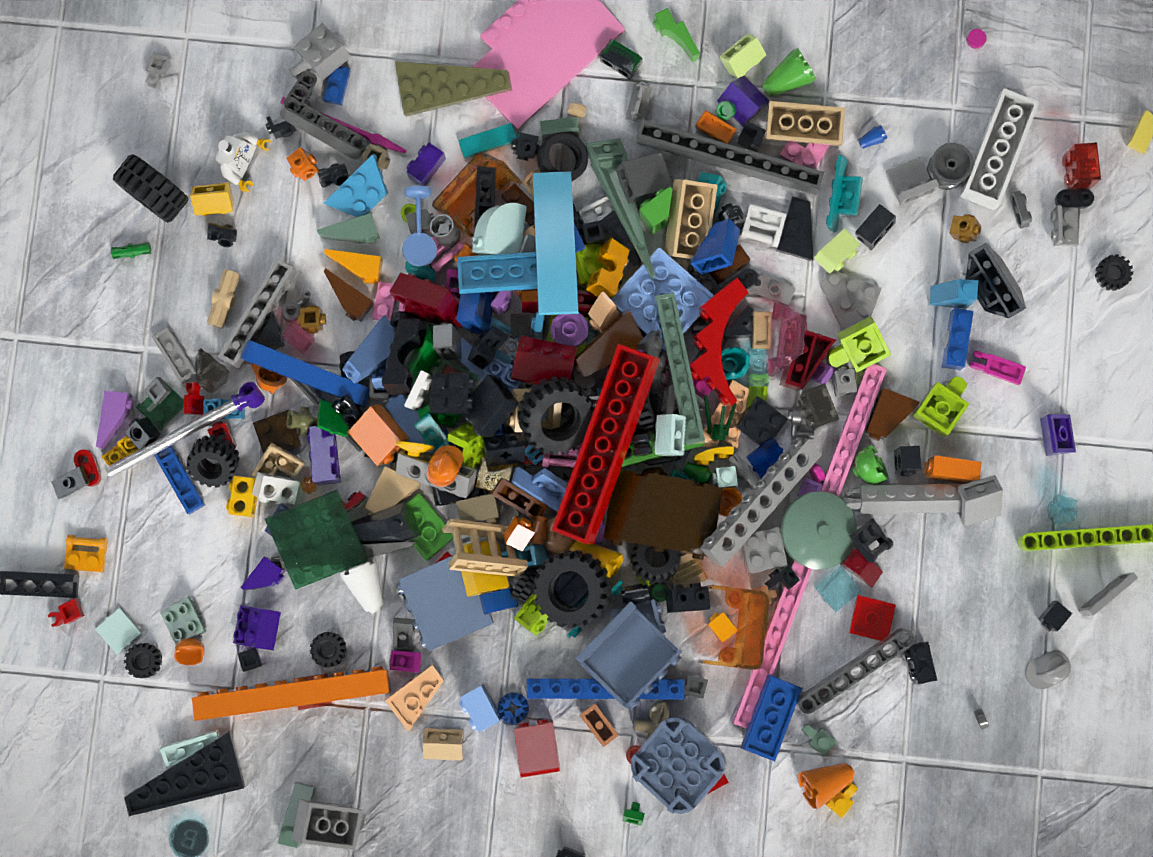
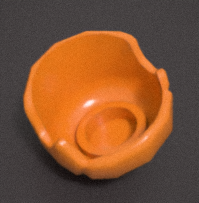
M733 487L723 488L719 515L728 517L730 511L742 501L743 497L739 490Z
M184 638L176 644L174 659L179 664L186 666L199 664L202 662L205 653L204 644L195 638Z

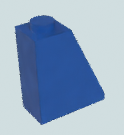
M730 218L714 223L690 264L701 275L731 266L740 229Z

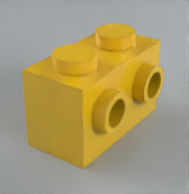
M230 182L192 186L190 198L195 215L207 216L215 213L226 214L233 212L234 199Z

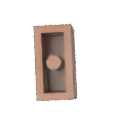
M596 703L579 715L603 747L619 736Z

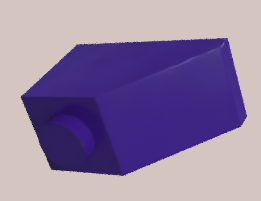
M264 556L240 588L248 591L273 587L276 584L279 585L285 578L283 574L286 570Z

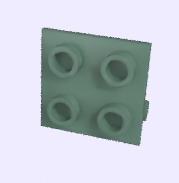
M189 596L160 612L175 644L184 638H194L207 632L205 629L207 626L204 625L202 619L200 620L202 616L197 614L199 610H196L194 600H191Z

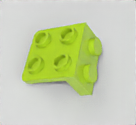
M466 422L450 432L447 441L463 448V466L475 468L482 464L485 458L483 438L487 436L477 435L473 430L472 424Z

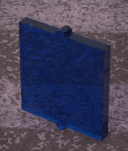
M771 437L746 456V458L752 465V470L762 479L767 469L778 461L784 449L778 445L774 437Z

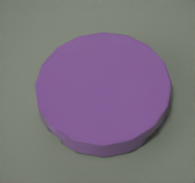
M580 313L558 314L553 319L550 331L555 343L578 348L586 341L589 327L587 320Z

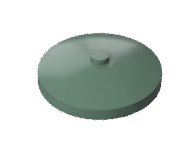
M809 492L796 498L786 509L781 522V539L786 552L798 564L810 569H828L840 564L852 551L855 544L849 535L857 530V524L852 510L846 506V502L840 497L828 492Z

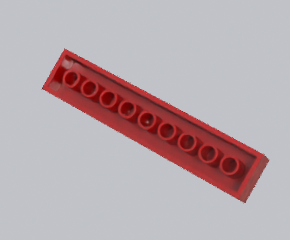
M621 344L617 345L552 531L584 544H594L660 358Z

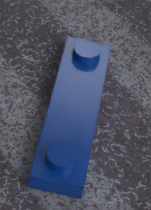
M172 445L155 454L157 462L186 513L190 515L204 507L203 499Z

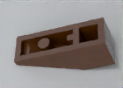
M325 268L324 273L343 309L347 312L345 315L354 322L356 319L362 322L373 307V301Z
M502 477L491 492L493 496L533 520L536 519V516H542L548 508V505Z

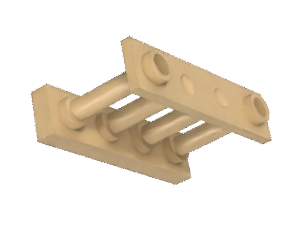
M455 518L450 519L442 529L443 533L453 534L456 554L448 562L449 570L520 577L528 568L527 560L516 558L514 547L506 544L508 558L499 556L496 539L505 540L503 534L509 525L466 521ZM461 535L471 537L474 554L464 552ZM479 537L488 538L491 556L482 554Z

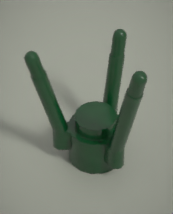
M704 395L708 425L707 434H711L710 439L726 441L737 404L732 405L726 426L723 425L726 407L722 406L720 422L712 427L708 396Z

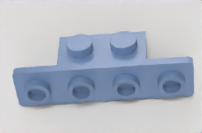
M517 467L511 481L512 484L557 512L568 485L565 480L545 468L532 476L520 467Z

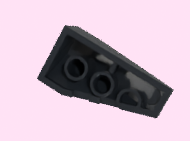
M405 502L336 527V531L344 545L405 542L422 534Z

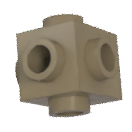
M370 143L362 154L363 163L371 155L375 154L377 159H379L377 162L379 171L383 172L390 164L387 149L381 145L375 146Z

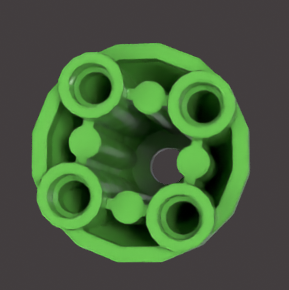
M797 48L792 50L765 79L766 82L762 86L769 97H771L772 95L776 96L811 84L817 78Z

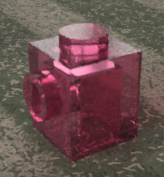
M295 323L285 329L284 336L282 337L303 355L315 341L312 336Z

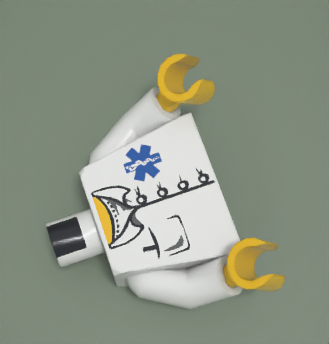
M246 132L235 133L232 137L226 135L224 140H221L218 144L219 151L216 156L222 176L233 184H238L242 192H250L246 188V184L254 186L252 181H242L241 179H243L256 149L255 145L257 144L260 149L268 151L269 149L264 147V143H272L269 139H258L257 136Z

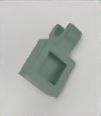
M805 724L801 729L812 738L809 744L824 757L837 742L821 728L816 732L811 726Z

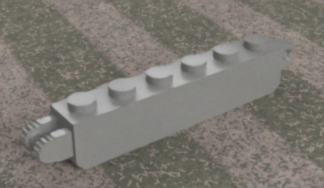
M964 484L860 485V489L846 490L844 496L849 498L846 501V506L850 507V509H860V512L863 514L962 512V498L958 492V486Z

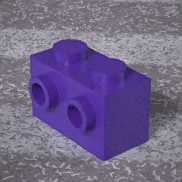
M430 142L420 148L419 156L415 161L412 160L406 168L408 177L420 186H426L446 160L444 152Z

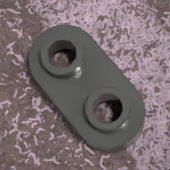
M1020 190L1011 192V203L1019 228L1029 227L1030 222H1032V216L1026 208V195L1022 194Z

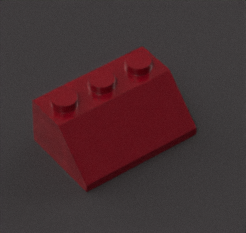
M520 335L511 380L538 385L540 380L545 378L546 381H549L550 377L556 376L558 380H560V377H565L570 381L577 347Z

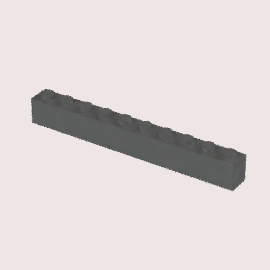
M643 119L641 120L636 137V143L813 195H817L824 172Z

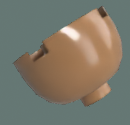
M556 517L547 520V541H544L543 545L546 551L552 555L569 551L577 541L552 531Z

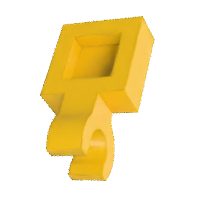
M850 783L843 792L840 791L830 799L826 806L843 818L854 803L850 797L858 790L857 786Z

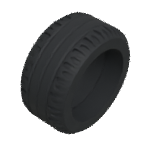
M568 132L555 133L548 137L538 149V168L541 173L560 172L551 164L549 151L554 144L566 145L573 151L576 158L575 168L571 172V180L574 181L587 168V148L582 140L574 134Z

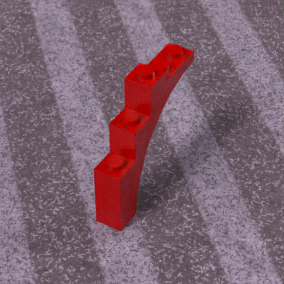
M738 278L734 279L698 308L702 319L708 321L709 324L692 337L695 340L693 343L696 348L704 353L689 364L692 379L701 381L705 378L707 380L705 381L706 385L712 391H716L719 395L717 398L720 403L727 407L732 406L738 400L729 388L724 375L721 360V343L724 329L731 313L749 293Z

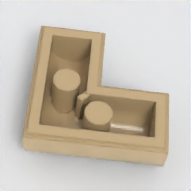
M271 442L251 475L255 478L257 472L275 475L276 471L280 470L295 478L305 461Z

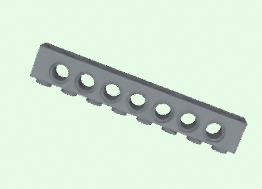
M798 437L793 440L786 452L779 456L778 461L767 469L762 479L758 480L754 484L753 489L743 496L742 501L730 511L729 516L718 524L713 534L704 540V544L700 549L713 564L724 567L822 456L810 439Z

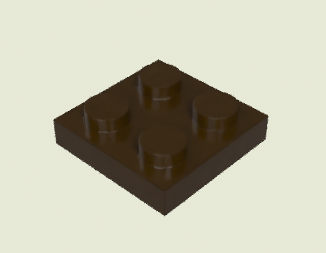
M289 410L253 422L263 454L271 442L286 451L302 446L297 429H289L286 426Z

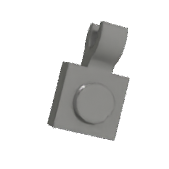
M153 52L146 66L147 71L150 72L145 81L148 83V86L156 88L159 76L165 77L172 63L171 58Z

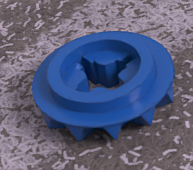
M508 693L498 703V713L501 719L509 724L520 723L528 715V702L519 693ZM511 700L514 705L522 706L516 710V717H514L512 711H505V709L511 706Z

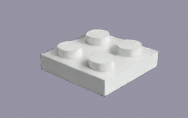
M423 371L420 372L404 405L405 407L414 411L422 407L425 400L423 395L425 391H429L431 388V375Z

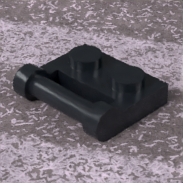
M873 518L849 535L869 563L876 561L882 552L891 549L894 545L893 540L884 535L880 526ZM877 540L880 545L874 550H870L868 546Z

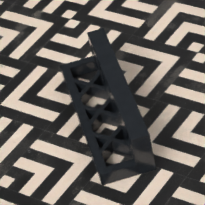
M0 571V595L78 598L79 575ZM6 579L13 580L18 585L12 591H5ZM28 581H32L37 586L31 592H27L23 587ZM48 581H51L56 587L50 593H46L42 588ZM67 582H72V594H66L61 587Z

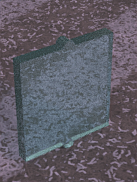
M842 566L815 587L824 598L823 601L827 602L834 612H837L861 592V589L853 581V577H850Z

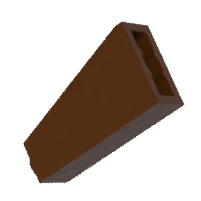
M629 309L618 316L575 356L577 362L574 363V366L579 374L583 373L584 377L610 365L618 344L640 350L637 343L643 339V336Z

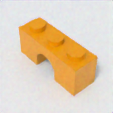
M613 238L601 245L596 260L605 269L601 267L591 274L586 290L597 297L603 291L609 298L614 297L619 290L618 284L624 275L622 272L628 263L627 257L630 250Z

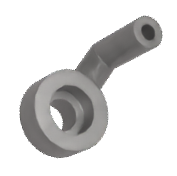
M304 291L302 298L296 303L290 301L283 305L281 315L284 320L294 322L298 319L300 308L309 302L310 291ZM291 310L294 312V315L290 316L287 312Z
M792 406V410H788V421H791V437L814 439V431H799L801 407Z

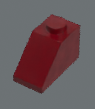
M855 548L852 549L848 557L840 564L871 588L883 573L874 562H867L861 552Z

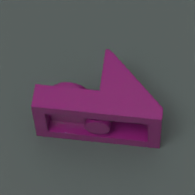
M391 650L389 670L420 673L421 653Z

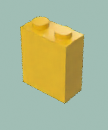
M488 540L480 542L482 554L491 556ZM497 542L499 556L502 557L499 543ZM472 543L463 545L465 553L474 554ZM461 571L467 597L496 592L509 587L506 575Z

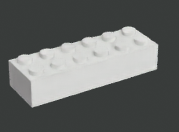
M1005 88L1001 91L973 160L972 172L967 177L961 191V198L994 211L1000 206L1039 101Z

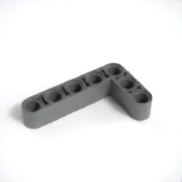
M303 72L284 100L280 111L281 118L354 160L360 159L367 147L366 139L306 104L313 93L317 77L313 72Z

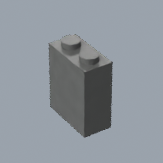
M661 152L624 161L615 169L629 204L656 197L655 194L662 188L667 189L671 187L673 189V178L669 174L666 160Z

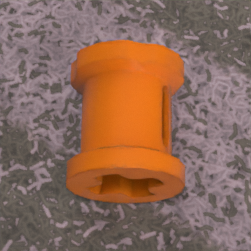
M465 243L464 248L452 257L457 262V257L477 256L478 254L472 253L473 248Z

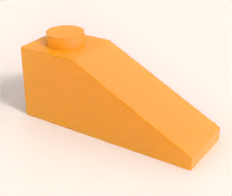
M329 249L324 250L325 255L360 280H363V283L374 284L375 282H380L383 265L381 256Z

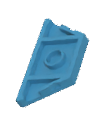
M375 154L371 155L324 202L325 205L355 217L368 214L388 194L386 184L383 182L382 171H379L376 162L377 156Z

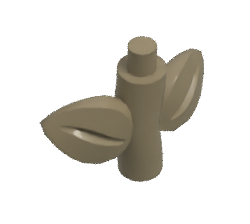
M663 700L655 702L649 709L650 719L636 717L635 731L648 733V740L659 727V724L670 718L671 711L668 703Z

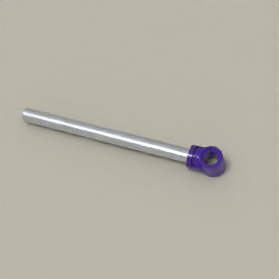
M247 382L240 387L239 394L231 395L232 400L105 468L106 472L112 478L237 409L242 412L247 406L249 408L261 406L265 396L255 382Z

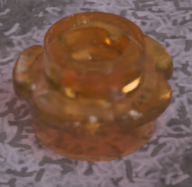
M305 476L304 480L301 481V488L304 493L307 492L309 495L316 491V484L312 482V477L307 478Z

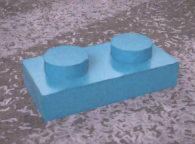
M536 313V318H532L531 329L535 334V338L543 339L545 315Z

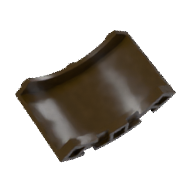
M620 470L609 500L603 539L611 540L610 544L622 546V543L653 547V551L664 552V549L692 554L694 559L704 560V557L707 556L700 547L704 544V540L717 529L723 488L705 483L696 484L691 480L651 473L645 475L639 474L636 471Z

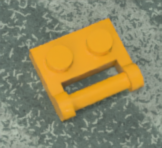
M68 534L66 538L67 546L64 569L104 573L108 539L100 537V539L82 538ZM75 545L99 547V553L76 551L74 547Z

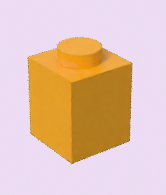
M716 612L708 618L710 621L707 624L721 643L738 631L724 612L720 614Z

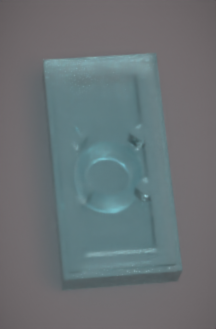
M748 349V354L750 355V366L748 369L749 386H768V349Z

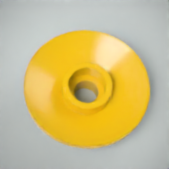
M403 441L395 442L398 447L408 451V456L419 457L420 453L434 450V446Z

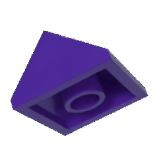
M745 76L732 81L717 100L718 103L728 100L735 105L736 113L733 118L742 127L745 121L749 122L770 101Z
M1049 414L1040 418L1046 456L1076 452L1070 414Z

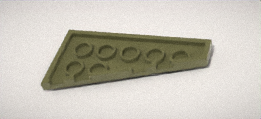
M395 61L403 114L405 116L512 90L510 74L507 70Z

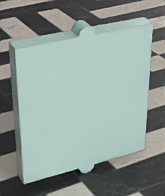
M121 608L117 609L111 616L106 617L105 621L95 629L117 655L127 646H131L132 642L142 634Z

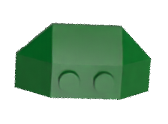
M432 324L426 330L423 346L416 348L406 366L414 376L413 386L421 371L432 376L435 367H439L442 363V358L433 348L434 325Z

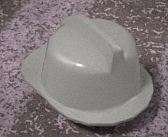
M1050 651L1034 659L1026 668L1027 681L1037 689L1050 688L1068 677L1071 670L1069 658L1060 651Z

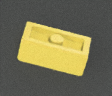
M1147 110L1142 113L1127 144V147L1142 154H1145L1153 137V114Z

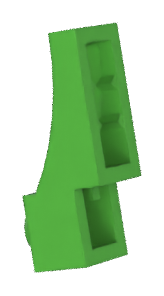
M668 8L654 14L652 24L655 31L660 32L662 37L668 36L681 46L691 62L698 60L700 52L684 22L681 21L676 24Z

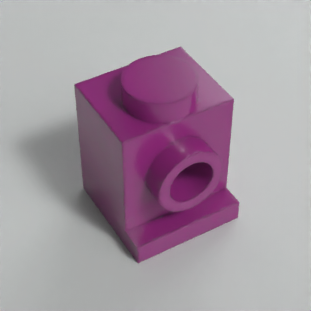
M448 269L446 286L450 289L452 296L460 299L459 288H453L455 283H459L458 270Z

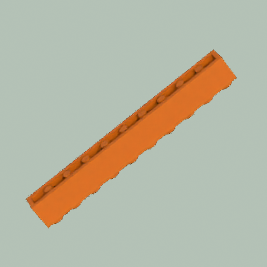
M383 666L372 667V672L364 673V669L352 670L351 675H345L344 672L332 673L333 677L325 678L324 674L313 676L314 680L306 681V677L296 678L294 683L287 684L286 680L275 681V686L267 687V683L255 684L256 688L248 689L247 685L236 687V691L229 692L228 688L219 689L217 694L209 695V691L197 693L198 697H192L194 721L391 693L388 669L383 670Z

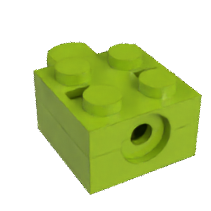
M870 316L837 333L841 345L829 350L827 358L829 363L835 368L851 362L855 371L859 372L885 359L891 353L875 321Z
M953 377L946 386L936 382L912 416L943 438L948 436L970 404L961 398L967 388L966 381L961 377Z

